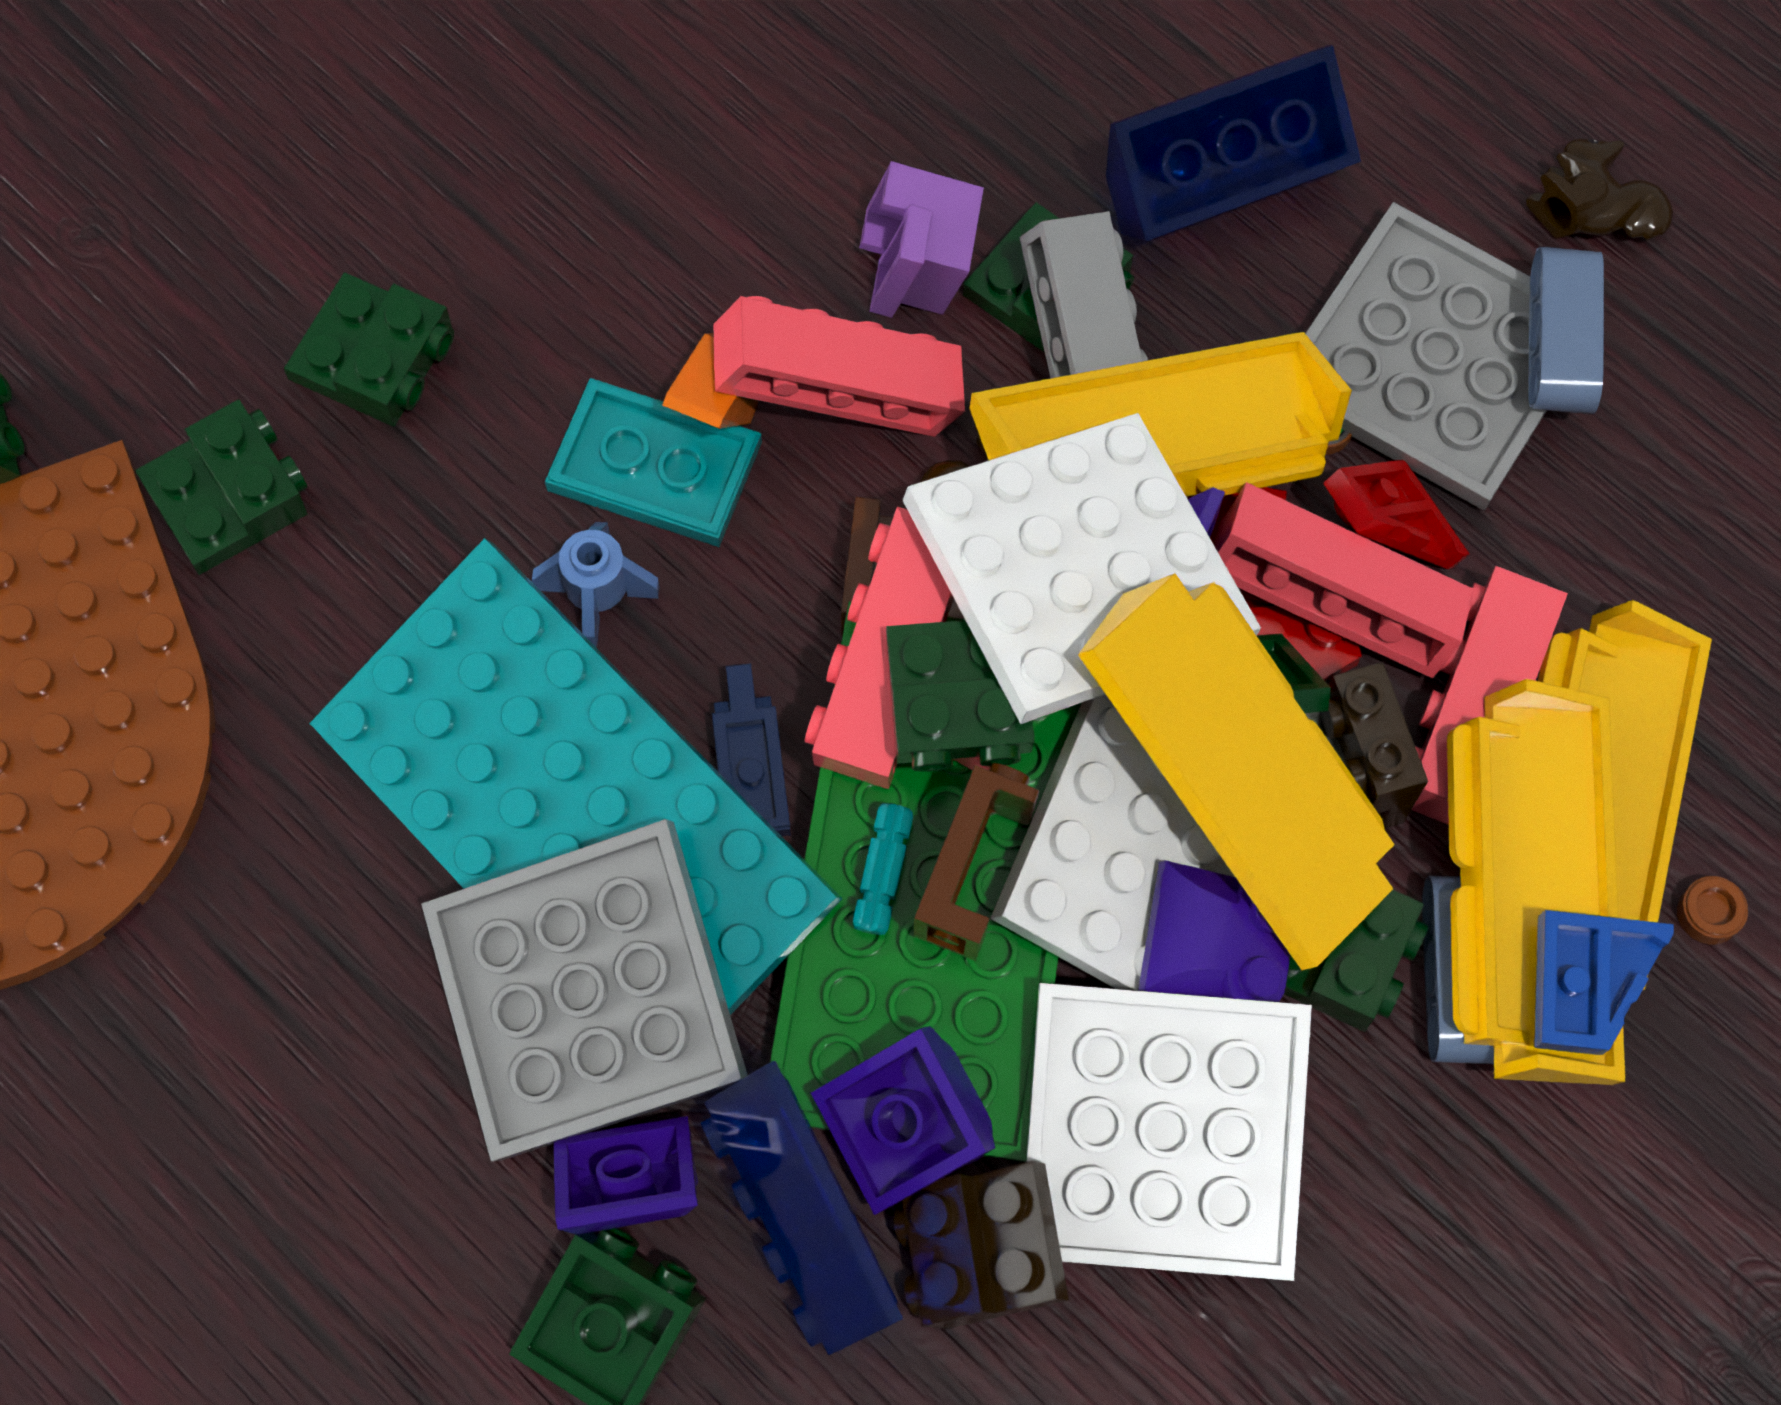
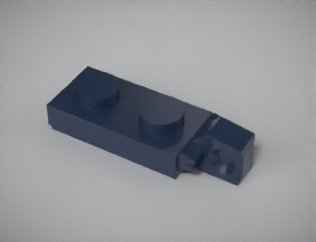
M751 663L726 666L729 701L714 703L715 713H712L718 772L782 837L791 836L776 706H772L771 696L755 698Z

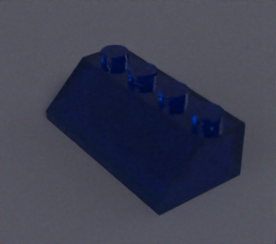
M1333 45L1318 48L1111 123L1106 180L1121 233L1148 241L1361 162Z
M773 1061L704 1102L711 1117L701 1122L702 1128L717 1158L721 1159L730 1154L742 1178L731 1184L732 1189L748 1221L750 1222L760 1216L772 1239V1242L762 1246V1250L779 1284L791 1279L803 1302L802 1305L793 1309V1313L810 1347L822 1342L828 1355H831L904 1319V1312L781 1066L776 1061Z

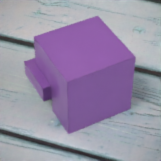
M893 161L890 162L867 206L859 246L860 249L882 254L878 262L869 312L892 318L899 305L905 304L943 315L970 271L984 187Z

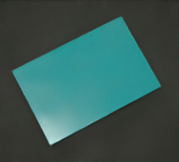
M590 378L546 477L545 485L547 491L720 547L762 444V434L741 426L719 429L663 406L664 401Z

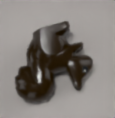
M1575 139L1570 141L1564 148V152H1559L1556 156L1563 170L1554 166L1550 167L1540 177L1545 192L1534 193L1526 200V206L1555 238L1570 236L1575 233L1601 236L1623 229L1627 236L1631 238L1643 237L1646 240H1650L1658 235H1663L1670 228L1673 217L1672 205L1663 190L1651 182L1632 180L1620 185L1612 177L1608 169L1619 156L1624 143L1619 140L1606 142L1594 139Z

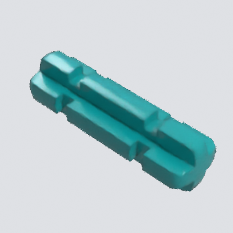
M882 803L878 807L874 824V832L877 833V838H871L860 885V892L864 895L863 899H857L853 916L854 928L861 932L885 935L889 928L892 915V907L889 906V901L895 900L906 852V845L902 843L903 839H909L913 821L912 810L901 805Z

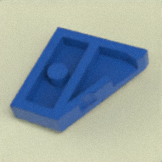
M1551 910L1543 911L1538 916L1534 1048L1603 1055L1608 1052L1625 1023L1624 1017L1631 1004L1638 1000L1649 980L1647 975L1662 948L1670 942L1674 934V924Z

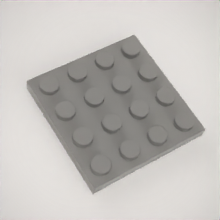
M1393 202L1306 332L1308 338L1352 390L1341 429L1393 460H1404L1414 472L1485 511L1547 411L1531 409L1528 400L1530 276Z
M664 819L421 903L491 1162L518 1156L554 1144L558 1140L588 1133L749 1080L673 821Z

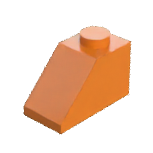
M705 333L666 393L662 405L721 429L750 424L759 400L715 391L714 333Z

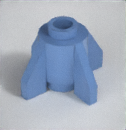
M595 522L588 530L572 535L565 541L558 553L534 568L532 583L540 591L566 592L569 600L576 607L582 609V634L595 647H597L599 612L615 606L621 601L625 592H627V597L659 599L660 589L658 577L623 555L620 544L609 535L607 522Z

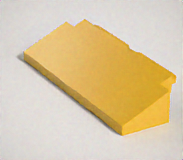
M1304 332L975 392L971 394L969 409L988 460L1139 413L1186 497L1197 495L1212 487L1224 491L1225 495L1239 493L1246 482L1258 488L1321 475L1326 464L1325 454L1328 443L1339 439L1352 390Z
M1176 573L1123 593L1081 649L1078 656L1300 969L1306 970L1317 967L1393 890V887L1376 864L1395 845L1384 829L1382 818L1319 726L1313 720L1308 719L1294 698L1292 687L1223 587L1212 582L1188 592Z
M1635 600L1592 615L1589 631L1579 628L1569 633L1553 635L1540 668L1538 681L1610 699L1619 918L1658 922L1712 639Z
M1524 679L1484 697L1485 718L1479 716L1451 729L1447 735L1449 853L1452 861L1460 867L1461 887L1452 892L1450 898L1453 1020L1458 1030L1464 1033V1044L1490 1045L1494 1047V1079L1615 1085L1626 1082L1623 1027L1611 1049L1603 1055L1534 1048L1538 916L1545 910L1619 918L1610 699L1531 679Z

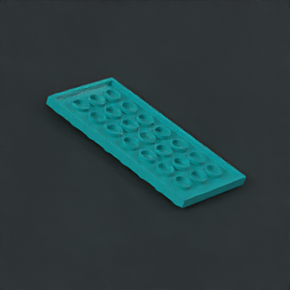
M485 538L309 723L464 889L664 819L673 821L730 1015L843 899L493 542Z

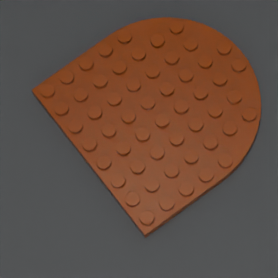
M123 440L0 484V990L33 980L66 965L106 939L104 933L120 922L138 903L143 906L171 872L185 849L200 817L210 784L211 775L208 770L212 751V733H215V713L211 686L201 652L131 457Z

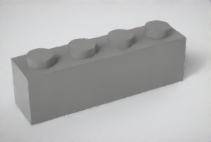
M1110 211L1042 221L1019 237L1050 378L1148 361L1145 352L1139 347L1134 324L1137 315L1136 302L1131 291L1126 288L1121 265L1123 244L1119 233L1113 229Z

